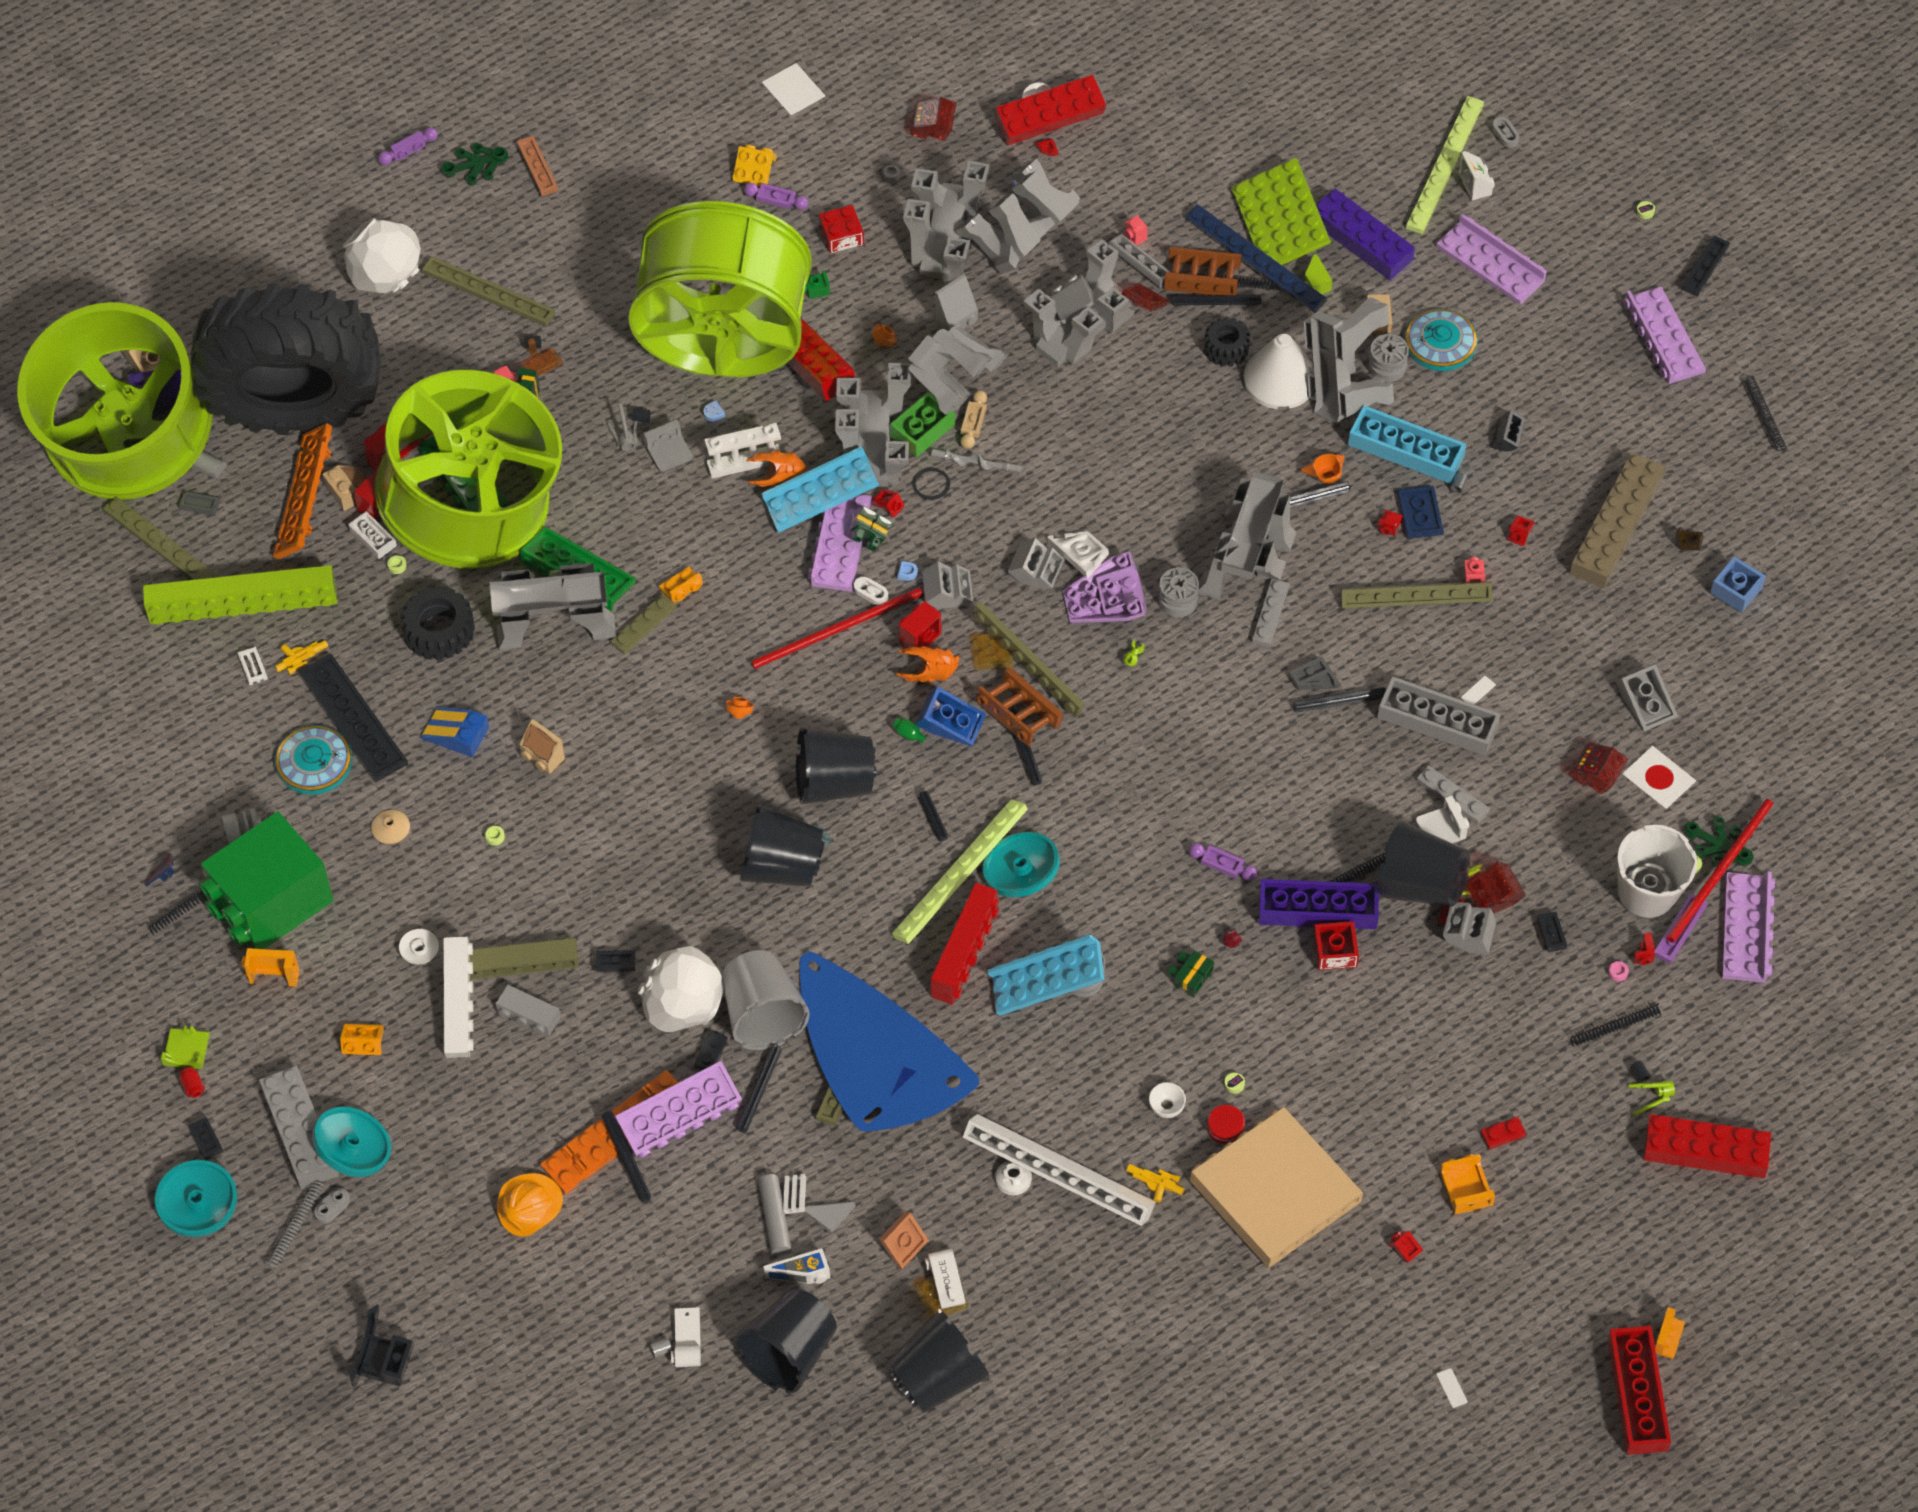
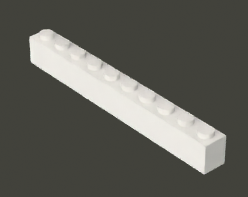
M977 1114L968 1122L963 1138L1140 1226L1149 1220L1156 1203L1155 1201Z

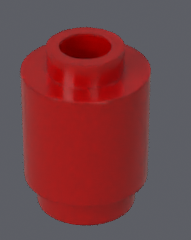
M192 1067L182 1070L179 1074V1081L186 1096L192 1098L201 1096L205 1086L198 1071Z

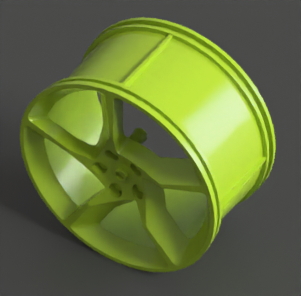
M701 201L667 209L654 217L642 234L641 261L636 291L629 311L631 331L637 341L653 356L669 365L695 374L742 378L765 374L780 368L793 358L801 342V312L804 291L812 266L809 247L802 236L789 224L772 214L754 207L731 202ZM712 280L735 284V286L725 295H720L721 285L713 283L710 285L709 294L687 287L679 281Z
M112 302L99 303L82 307L64 315L40 334L30 347L21 366L17 396L21 415L32 435L45 447L47 455L57 472L72 486L92 496L111 500L115 497H118L120 500L136 499L151 495L170 486L181 478L200 457L212 427L213 414H209L206 411L205 401L197 399L191 362L181 338L163 318L150 310L136 305ZM122 350L148 351L162 357L142 389H137L114 379L99 361V358L105 354ZM181 370L180 390L173 409L164 422L153 420L152 413L160 391L175 371ZM77 371H81L103 396L83 417L60 426H54V411L57 400L70 378ZM99 431L108 453L86 454L67 448L88 440ZM145 438L141 442L127 448V439Z
M453 370L420 380L401 395L388 417L385 433L386 452L381 460L375 479L377 508L386 527L394 537L409 550L429 561L449 567L472 569L485 568L507 562L521 554V549L543 529L549 509V490L554 484L562 460V439L556 421L547 407L528 389L497 374L477 370ZM434 434L441 453L434 452L401 461L399 452L405 446L423 436ZM506 459L526 464L533 474L537 486L519 502L501 508L495 488V480L501 461ZM442 474L476 478L479 510L468 511L445 505L427 495L417 484Z

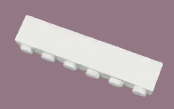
M468 937L444 938V1054L446 1058L470 1057V1051H474V1041L470 1039V1032L474 1031L473 1020H470V1012L474 1010L473 1000H470V993H473V981H470V974H473V962H470V955H473V943L469 942Z

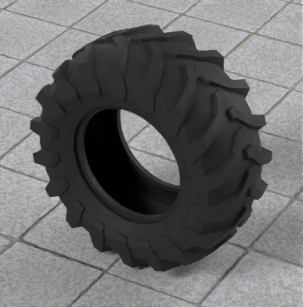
M268 284L264 290L242 288L238 290L236 297H219L215 299L212 308L204 309L200 313L193 335L191 368L195 378L194 389L197 399L205 401L206 411L209 414L224 415V423L230 426L238 423L249 426L251 432L255 433L266 429L274 430L279 435H288L289 431L296 430L307 433L326 423L332 427L344 426L347 418L360 417L364 414L366 406L372 404L375 400L380 376L379 342L370 313H358V302L355 300L342 301L337 299L336 292L329 289L320 293L311 291L309 286L300 284L297 289L284 288L278 284Z

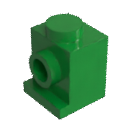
M825 270L820 274L809 276L804 293H808L809 299L830 295V284Z

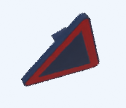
M171 853L165 857L146 881L145 886L150 885L158 878L166 882L169 876H173L175 871L172 869L173 855Z

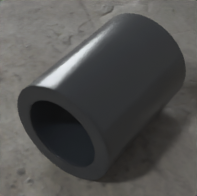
M524 336L525 349L541 348V336Z
M633 408L632 421L649 423L651 411Z
M1641 1060L1630 1066V1070L1639 1083H1643L1651 1077V1074Z

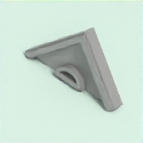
M855 1203L807 1206L803 1213L832 1233L855 1208Z

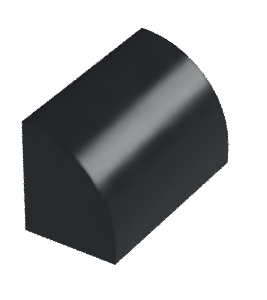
M1512 410L1498 418L1491 448L1507 452L1517 449L1525 418Z

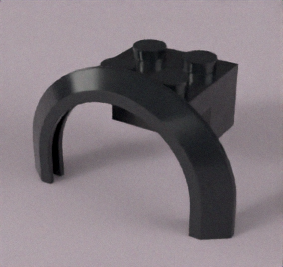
M378 1304L368 1310L367 1327L358 1359L353 1370L351 1367L348 1369V1376L353 1387L358 1384L361 1376L401 1387L413 1351L412 1340L394 1335L391 1340L374 1336L379 1317Z

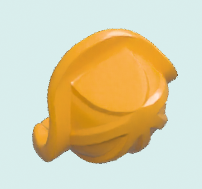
M529 1173L514 1177L507 1181L500 1189L497 1201L499 1220L502 1226L511 1234L519 1237L530 1236L558 1215L563 1204V1194L558 1184L543 1174Z

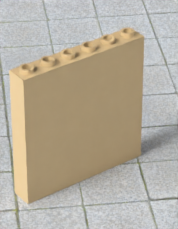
M1285 1107L1279 1111H1273L1265 1121L1257 1122L1252 1130L1243 1132L1235 1142L1227 1143L1222 1151L1210 1155L1202 1165L1197 1164L1191 1170L1190 1182L1268 1268L1358 1205L1363 1196V1192Z

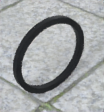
M927 468L917 473L913 481V487L920 497L935 500L947 494L950 489V479L940 469ZM929 471L939 472L945 476L948 485L942 494L926 496L920 493L916 487L918 477Z

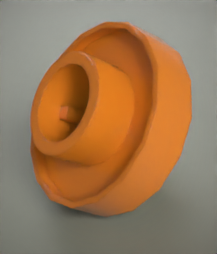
M876 324L872 329L874 342L878 346L892 347L897 342V337L889 326Z
M733 697V699L726 701L725 709L733 715L732 717L743 719L744 716L753 712L754 704L749 702L747 698Z

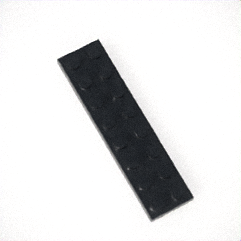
M331 653L298 671L301 679L335 727L346 739L350 748L375 783L408 765L406 757Z

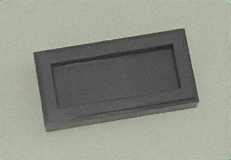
M184 491L179 509L215 516L220 504V498Z

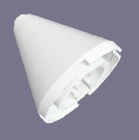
M1279 334L1247 362L1244 370L1245 388L1256 402L1268 408L1278 409V407L1289 406L1290 409L1297 407L1309 399L1307 375L1314 370V364L1291 336Z

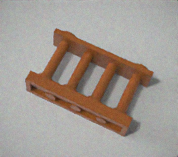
M1170 247L1169 262L1173 263L1172 273L1166 272L1164 290L1208 295L1237 294L1238 279H1233L1234 269L1240 270L1241 254ZM1180 264L1191 265L1190 275L1179 273ZM1198 265L1209 266L1208 276L1197 275ZM1216 267L1227 268L1226 278L1215 277Z
M1011 667L1005 670L1002 683L989 692L982 686L978 687L975 700L979 705L983 706L1028 747L1032 743L1035 731L1046 724H1049L1054 729L1061 725L1063 713ZM1006 689L1011 690L1015 695L1002 704L995 698V696ZM1020 700L1028 705L1027 708L1016 715L1008 710L1009 707ZM1033 712L1037 713L1041 719L1031 726L1027 727L1021 721Z

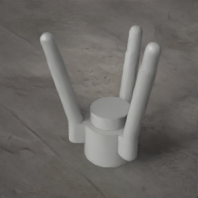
M619 403L624 431L621 433L620 438L611 423L608 422L607 425L617 442L618 448L628 451L634 449L638 444L637 421H634L632 435L627 429L622 403Z

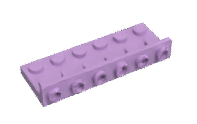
M1464 214L1460 216L1459 223L1436 244V248L1519 305L1545 282L1546 270L1542 266L1537 265L1529 257L1521 254L1513 246H1509L1501 238L1493 235L1485 227L1480 226L1472 218Z
M1662 286L1632 295L1631 291H1626L1625 299L1623 300L1626 309H1629L1633 323L1637 324L1640 336L1644 337L1646 348L1649 351L1651 350L1654 363L1659 365L1662 378H1666L1668 384L1704 374L1706 368Z
M858 495L822 512L824 519L823 522L819 523L818 532L820 537H816L815 542L817 551L816 553L813 552L812 563L814 565L813 568L809 569L808 579H811L813 587L852 592L863 541L860 543L851 539L852 532L849 529L855 511L863 505L870 509L872 496Z
M1768 871L1766 876L1729 872L1726 874L1723 979L1766 983L1767 977L1772 974V964H1769V959H1772L1773 947H1769V942L1773 940V930H1770V924H1773L1774 913H1771V907L1774 906V896L1771 895V890H1774L1775 879L1772 878L1771 871Z
M722 1061L616 1115L614 1118L631 1147L634 1158L637 1156L643 1158L651 1153L650 1149L656 1146L658 1149L669 1144L667 1140L673 1137L677 1140L685 1136V1131L690 1128L696 1130L704 1125L703 1122L709 1118L711 1121H714L722 1116L721 1112L735 1110L739 1107L738 1103L741 1102L742 1098Z

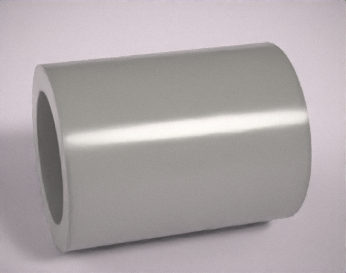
M668 1338L650 1344L655 1358L673 1351Z

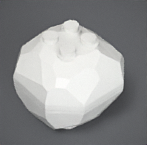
M372 218L363 223L343 245L346 249L344 254L346 270L353 285L358 290L382 294L394 293L399 288L403 289L408 284L407 278L409 276L413 277L419 271L417 268L421 251L416 233L407 225Z
M687 946L663 952L657 959L654 958L651 965H647L644 970L643 977H646V981L641 983L638 994L643 998L642 1006L647 1020L661 1031L675 1032L701 1024L706 1025L718 1010L724 991L722 976L712 960L699 949Z

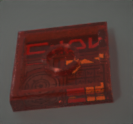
M1142 284L1128 287L1122 291L1123 296L1150 312L1167 306L1169 301Z

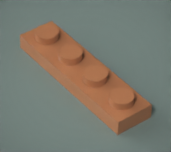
M534 136L518 140L517 146L541 196L557 192L558 186Z

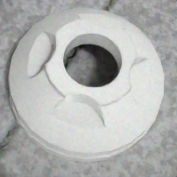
M1168 1082L1155 1086L1149 1096V1104L1152 1111L1164 1118H1172L1180 1114L1186 1102L1184 1091L1178 1085ZM1169 1100L1173 1103V1107L1171 1109H1164L1161 1103Z
M1008 1160L998 1167L995 1174V1182L1003 1193L1019 1195L1030 1187L1032 1174L1031 1171ZM1010 1169H1017L1020 1174L1015 1178L1010 1177L1007 1174Z

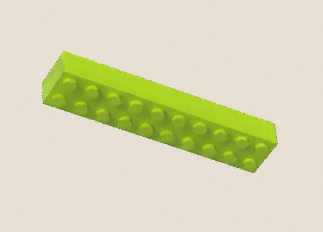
M332 565L143 585L144 606L149 623L156 625L165 622L178 623L184 620L197 621L202 618L216 619L221 616L234 617L239 614L253 615L258 612H275L276 610H294L295 608H312L314 606L338 604L337 585Z

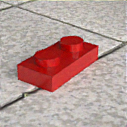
M1515 1117L1482 1129L1481 1135L1490 1150L1526 1137V1132L1519 1118Z

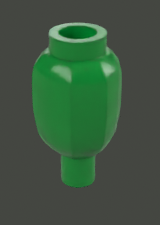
M897 718L892 728L902 738L909 741L918 740L921 743H924L926 740V736L920 733L918 726L908 719Z

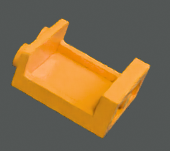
M247 948L246 956L242 958V967H245V977H248L250 984H254L256 974L286 975L288 985L297 987L299 966L294 951Z
M1469 1154L1458 1160L1449 1159L1441 1164L1440 1174L1454 1214L1494 1205L1495 1194L1493 1190L1489 1189L1480 1163V1154Z

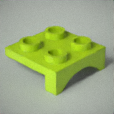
M184 1026V1029L170 1028L166 1050L162 1052L161 1057L163 1066L203 1069L210 1032L196 1031L193 1026H190V1030L187 1029V1026Z

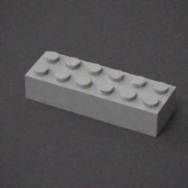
M1393 676L1378 712V719L1484 756L1487 755L1498 729L1501 716L1500 713Z
M294 1066L260 1079L262 1091L300 1189L310 1187L315 1181L321 1183L339 1176L336 1170L329 1167L320 1158L314 1148L312 1132L318 1118L298 1067Z

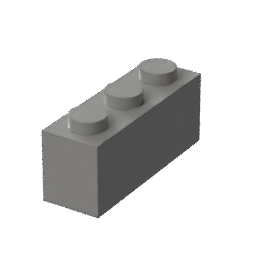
M507 985L496 1002L497 1012L500 1016L506 1019L511 1018L520 1026H528L540 1035L545 1034L549 1036L561 1018L559 1008L510 985Z

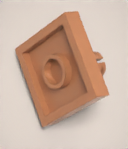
M905 1211L879 1238L896 1266L901 1269L929 1241L912 1214L908 1211Z

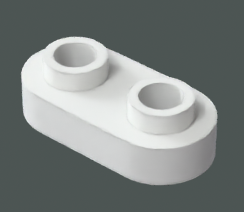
M860 577L855 580L854 591L860 597L874 605H880L888 600V591L882 585L867 577Z

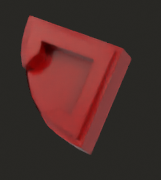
M1053 139L1036 143V147L1041 153L1049 156L1058 155V149Z

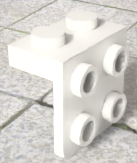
M1453 796L1445 798L1443 808L1416 818L1419 829L1451 843L1466 839L1469 823L1466 817L1463 818L1461 807L1458 802H1455Z

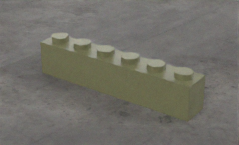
M569 937L553 941L524 942L517 945L505 944L499 947L486 946L481 949H473V955H470V962H473V974H470V980L579 968L576 938Z

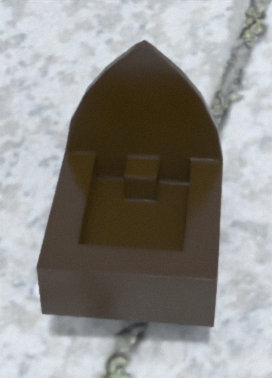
M1679 527L1675 534L1678 549L1700 551L1704 538L1703 532H1686L1682 527Z

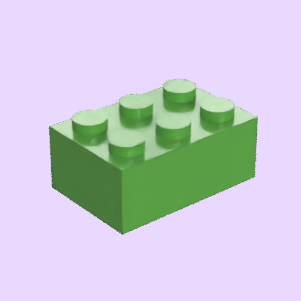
M928 392L890 424V437L895 441L909 442V452L917 458L955 426V412L951 411L945 415L939 408L937 398Z

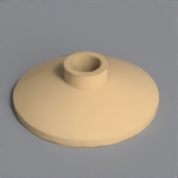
M397 810L381 812L374 818L371 825L373 836L379 842L385 844L400 842L407 836L410 830L409 819L404 813Z

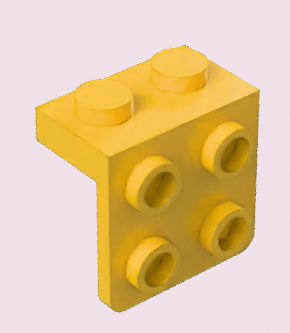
M751 145L739 146L733 180L744 184L755 183L760 187L762 183L768 184L772 162H776L777 155L773 153V150L767 148L757 150L755 146Z

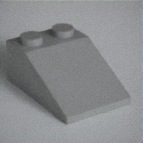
M964 274L935 292L936 325L940 329L949 331L952 327L956 326L964 329L967 326H972L978 320V309L967 277Z
M1075 274L1063 286L1059 284L1052 289L1051 298L1055 300V307L1063 324L1078 315L1085 308L1094 304L1093 290L1082 274L1078 276Z
M1656 664L1616 680L1624 701L1643 731L1678 717Z

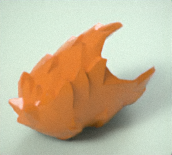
M779 450L768 453L759 452L746 459V461L753 462L768 461L769 473L763 478L748 481L749 484L760 487H773L806 473L808 469L800 457L793 452L781 453Z
M924 646L902 649L898 652L921 657L922 667L916 673H896V675L909 682L931 683L934 680L946 681L958 668L959 656L954 657L950 650L947 649L945 651L936 647L934 649Z

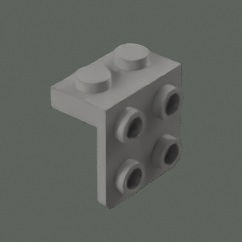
M678 420L667 422L644 433L645 446L659 471L664 472L693 459V455L681 435V427Z

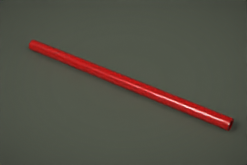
M918 587L751 661V665L755 670L923 596L922 589Z
M1770 799L1764 800L1666 937L1669 942L1675 943L1772 808L1774 803Z

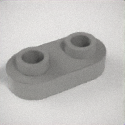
M1505 117L1496 118L1493 121L1492 130L1505 147L1512 148L1517 146L1519 143V133Z
M342 1188L333 1190L316 1206L314 1213L317 1221L322 1224L332 1222L349 1205V1193ZM337 1196H343V1197H342L341 1199H339V1200L336 1199ZM322 1210H328L326 1213H321Z

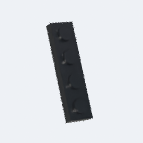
M1713 236L1684 282L1682 290L1698 297L1728 250L1730 242Z

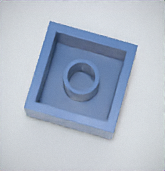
M1734 556L1713 581L1710 594L1742 613L1762 590L1766 576Z

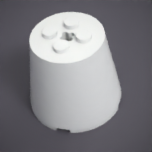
M1647 825L1630 832L1622 841L1617 856L1618 895L1622 904L1631 913L1646 918L1665 914L1692 882L1697 869V857L1695 850L1693 851L1688 843L1689 840L1680 832L1663 825Z

